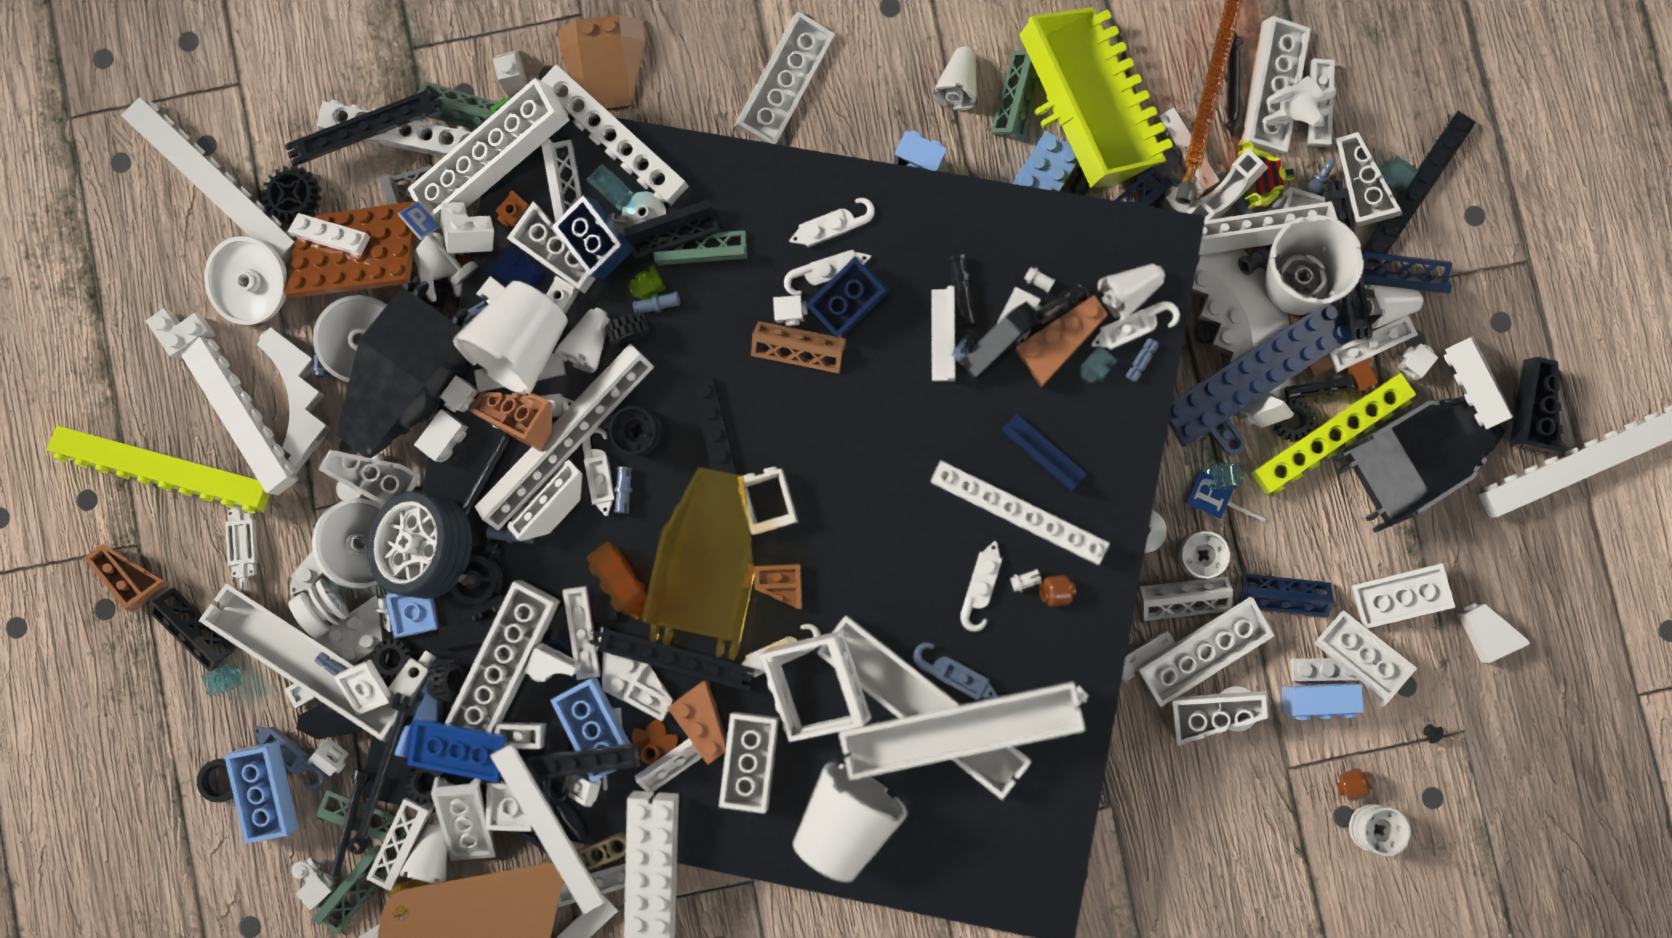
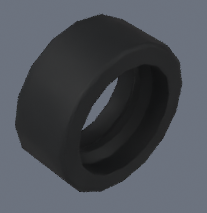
M225 759L212 760L206 763L197 775L198 791L208 801H228L234 798L232 787L226 793L217 794L212 791L208 783L210 772L217 767L227 768Z

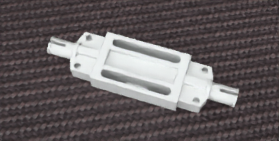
M235 505V508L227 511L228 521L225 522L228 566H231L232 577L239 578L240 592L250 591L249 578L257 575L256 521L253 519V514L241 510L242 507Z

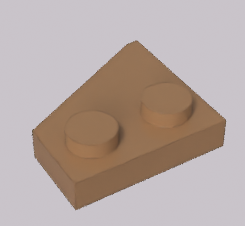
M801 564L754 566L755 590L772 596L797 609H802Z

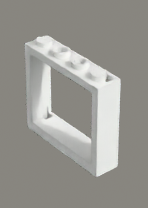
M843 630L771 647L760 655L763 662L761 666L766 671L770 691L773 692L776 701L775 707L777 712L780 713L783 730L786 731L789 742L861 727L871 719ZM828 644L851 716L801 726L778 655Z

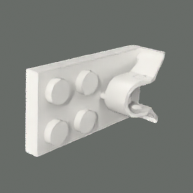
M1441 562L1436 565L1351 585L1362 624L1366 628L1455 608L1445 569Z
M1344 610L1314 643L1377 694L1381 707H1384L1417 669Z
M440 777L435 778L431 795L451 861L496 857L497 849L492 831L485 830L486 809L480 791L481 779L474 778L470 784L454 786V784Z

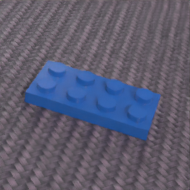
M417 718L414 722L407 765L498 782L500 771L491 755L505 747L507 735Z

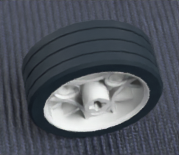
M406 491L392 497L377 513L368 537L367 557L373 578L380 587L396 595L432 599L446 594L457 584L459 577L464 574L469 562L472 548V534L469 521L460 506L449 498L418 491Z

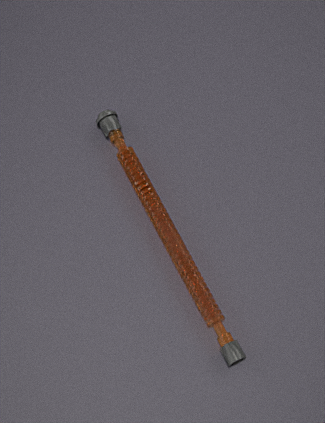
M1225 0L1184 163L1188 167L1187 173L1184 174L1182 183H1179L1175 198L1176 202L1183 205L1193 204L1197 187L1195 185L1197 178L1195 173L1196 169L1202 167L1243 0Z

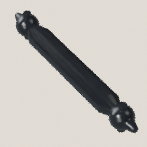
M1233 31L1229 39L1226 38L1225 40L1230 49L1227 59L1226 110L1229 121L1224 123V127L1230 132L1231 137H1234L1236 131L1242 128V124H1239L1237 119L1240 115L1241 52L1238 47L1243 45V40L1240 39L1236 31Z

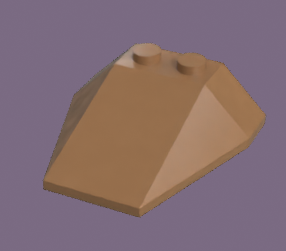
M611 15L574 20L558 30L559 48L573 80L606 110L632 107L646 43L643 20L623 15Z

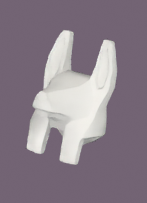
M1306 76L1294 85L1285 87L1267 98L1269 105L1283 102L1279 111L1263 118L1262 122L1265 125H1280L1292 120H1300L1313 127H1318L1321 125L1323 117L1330 114L1332 110L1330 104L1318 107V104L1335 97L1336 89L1332 87L1321 90L1313 79Z
M433 233L446 248L443 235ZM428 236L422 241L416 237L413 258L418 267L419 283L422 281L429 283V288L425 294L430 302L436 301L433 280L448 277L455 296L460 297L462 283L454 286L451 282L452 276L458 270Z

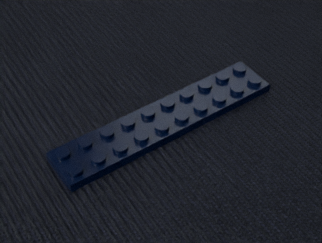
M1333 302L1304 315L1174 398L1168 424L1181 446H1187L1349 341L1346 322L1336 304Z

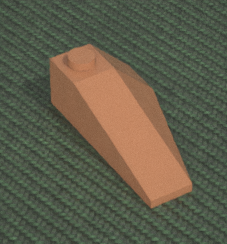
M480 392L468 410L538 451H541L552 434L551 402L536 394L525 396L518 393L503 395L497 392Z

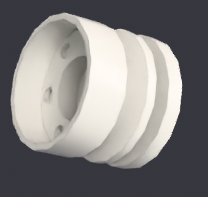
M1202 531L1189 535L1182 541L1178 549L1180 567L1186 574L1194 578L1209 579L1220 575L1226 569L1230 559L1227 543L1221 536L1213 532ZM1205 550V557H1207V559H1202L1199 561V554L1197 552H1202Z
M324 579L318 580L316 586L311 585L308 588L310 596L301 592L288 603L297 622L314 639H318L330 630L329 622L338 625L340 619L345 620L350 615L341 595Z
M1366 804L1358 808L1351 816L1349 833L1353 842L1359 848L1382 856H1394L1402 852L1408 845L1410 826L1406 817L1399 811L1377 804Z

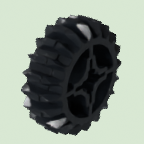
M283 166V172L275 169V176L268 175L271 181L269 183L263 182L267 189L261 190L262 194L266 196L261 200L264 204H267L264 208L266 211L271 212L270 216H275L281 223L286 221L287 224L292 225L298 213L307 216L309 213L315 215L313 209L314 207L320 208L316 201L322 200V196L318 194L322 189L317 186L319 181L313 178L311 172H306V169L303 167L298 169L296 166H291L289 169L287 166ZM297 180V182L294 181L289 185H285V183L288 181ZM305 188H307V196L304 201L303 194L306 191ZM280 189L281 195L278 198L279 202H277V194ZM286 190L290 191L291 193L293 192L297 200H295L293 197L291 198V196H289L290 194ZM294 205H299V207L294 210H286L287 208L290 209Z

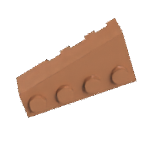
M1095 295L1016 347L1017 353L1041 388L1106 318L1107 313Z

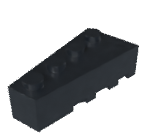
M1542 357L1523 360L1509 446L1549 455L1564 453V445H1561L1563 425H1560L1559 411L1562 410L1561 402L1558 401V391L1560 390L1558 361Z

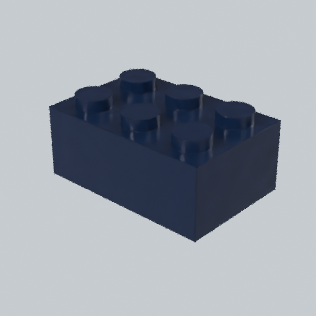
M584 195L552 226L588 275L600 280H604L634 250L596 200Z
M854 256L806 305L837 338H843L891 290L860 257Z

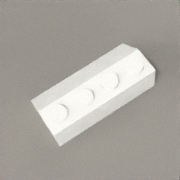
M1474 336L1445 349L1447 354L1444 355V358L1449 367L1454 366L1457 372L1454 377L1458 385H1464L1467 394H1464L1469 406L1474 405L1478 413L1474 415L1480 427L1484 425L1488 429L1512 418L1514 413Z

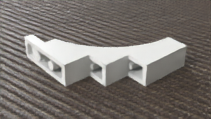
M270 327L260 335V341L256 345L272 359L285 383L289 400V425L282 449L291 455L286 460L294 466L295 474H297L332 427L312 413L325 396L324 393L305 380L314 368V358L277 330Z

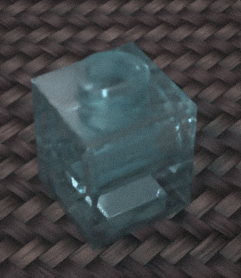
M1239 463L1212 464L1207 468L1209 490L1236 489L1242 485L1241 482H1243L1244 474L1243 470L1240 469Z

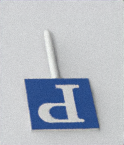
M1200 470L1187 500V505L1220 520L1226 506H1230L1262 522L1266 521V518L1229 502L1235 487L1234 485Z

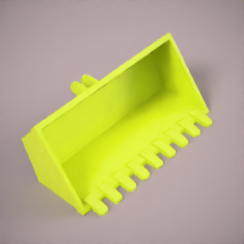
M1094 7L1034 15L1028 19L1029 23L1019 36L1047 94L1048 102L1035 109L1036 115H1043L1053 110L1054 114L1045 118L1040 124L1042 128L1056 122L1062 126L1090 188L1115 186L1155 165L1165 162L1166 159L1163 152L1173 147L1172 141L1166 139L1158 143L1155 136L1164 132L1165 127L1161 122L1150 127L1147 121L1157 115V110L1154 106L1142 110L1140 103L1148 100L1150 95L1147 90L1135 94L1132 87L1142 82L1139 74L1127 78L1124 72L1134 67L1132 58H1127L1121 62L1118 60L1117 55L1126 51L1127 47L1124 42L1112 46L1109 39L1119 34L1116 26L1106 30L1102 26V23L1111 19L1110 11L1105 10L1097 14Z

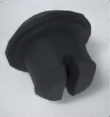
M1428 724L1423 729V735L1429 738V743L1431 744L1437 743L1444 734L1443 727L1441 726L1435 727L1432 724Z

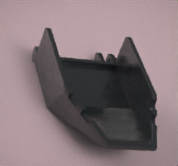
M416 274L411 275L409 284H403L401 289L359 339L335 435L364 457H374L391 445L392 441L398 436L408 433L409 429L418 422L422 423L428 419L443 400L440 396L455 376L461 377L471 365L457 350L453 339L476 316L471 315L465 321L466 317H468V310L461 308L454 315L452 322L421 300L429 288V283L422 281L418 285L420 278Z
M1465 396L1438 401L1429 400L1338 451L1330 459L1332 462H1337L1346 456L1349 464L1343 465L1337 471L1341 474L1353 468L1377 509L1365 517L1366 520H1373L1379 515L1384 520V522L1377 524L1372 529L1376 533L1419 515L1475 479L1478 475L1477 471L1485 464L1487 456L1495 449L1505 434L1501 424L1499 423L1488 429L1484 425L1480 427L1474 415L1478 412L1474 405L1469 406Z

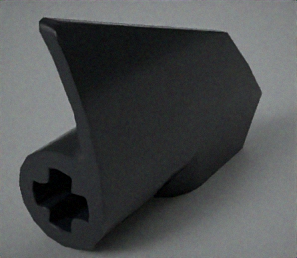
M325 703L300 714L296 730L318 740L366 731Z

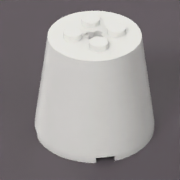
M1323 215L1300 217L1284 226L1272 244L1265 274V289L1271 302L1278 309L1286 313L1305 315L1346 296L1358 283L1364 265L1360 250L1361 245L1355 234L1342 222Z
M512 281L456 335L453 342L457 350L473 366L478 363L487 370L485 373L487 377L515 393L526 395V393L530 394L568 320L563 311L549 296L523 282Z
M830 762L826 764L793 841V846L799 856L817 871L830 878L850 882L907 816V810L898 797L892 799L886 793L888 788L874 778L867 776L849 780L845 764L841 763L839 767H835V764Z

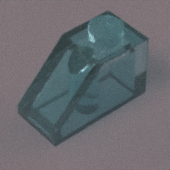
M603 164L587 179L619 211L626 207L635 195Z

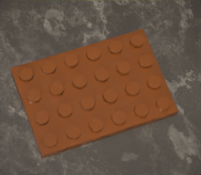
M416 201L311 215L310 217L365 232L371 238L361 256L295 237L286 295L289 298L409 284L416 235L398 216V213Z

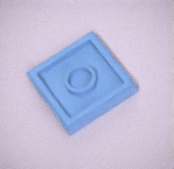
M392 593L386 595L394 639L438 629L439 622L434 598L420 599Z

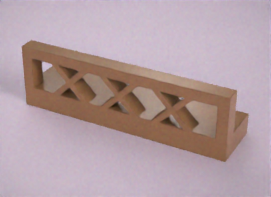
M758 321L752 335L751 356L839 373L846 339ZM758 342L766 343L770 349L767 351L757 349ZM786 347L792 354L783 355L779 349ZM804 351L810 352L815 358L811 360L805 359L801 353ZM826 356L835 357L836 365L826 363L823 358Z

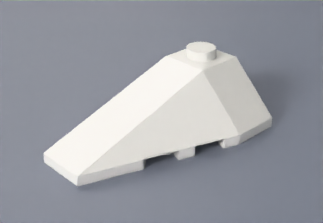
M333 450L328 452L318 469L381 506L402 492L412 491L421 475L401 464Z

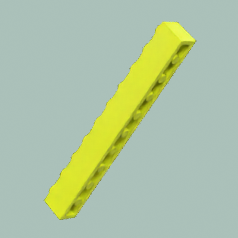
M56 426L47 447V451L54 455V459L67 463V460L74 461L75 465L83 468H88V465L93 466L96 471L108 474L111 471L123 479L129 480L130 477L137 478V482L145 485L155 483L158 484L157 487L167 491H171L172 488L177 489L180 494L185 496L199 495V498L204 501H221V505L229 508H234L236 505L242 507L241 510L251 514H255V511L264 513L271 495L266 493L259 480L61 426Z

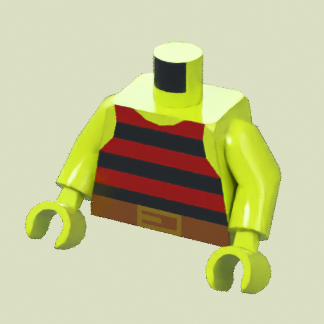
M1250 141L1241 142L1238 145L1242 146L1243 151L1238 152L1239 156L1249 148L1269 167L1246 190L1245 200L1252 204L1248 209L1266 207L1279 197V193L1284 189L1285 181L1294 180V169H1282L1280 158H1274L1272 154L1253 147Z

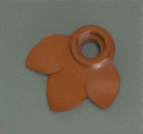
M656 719L649 724L646 731L635 728L632 734V742H637L641 760L648 765H652L662 756L675 749L678 736L673 734L666 735L664 724L661 720ZM649 749H653L655 751L654 757H650L648 755Z

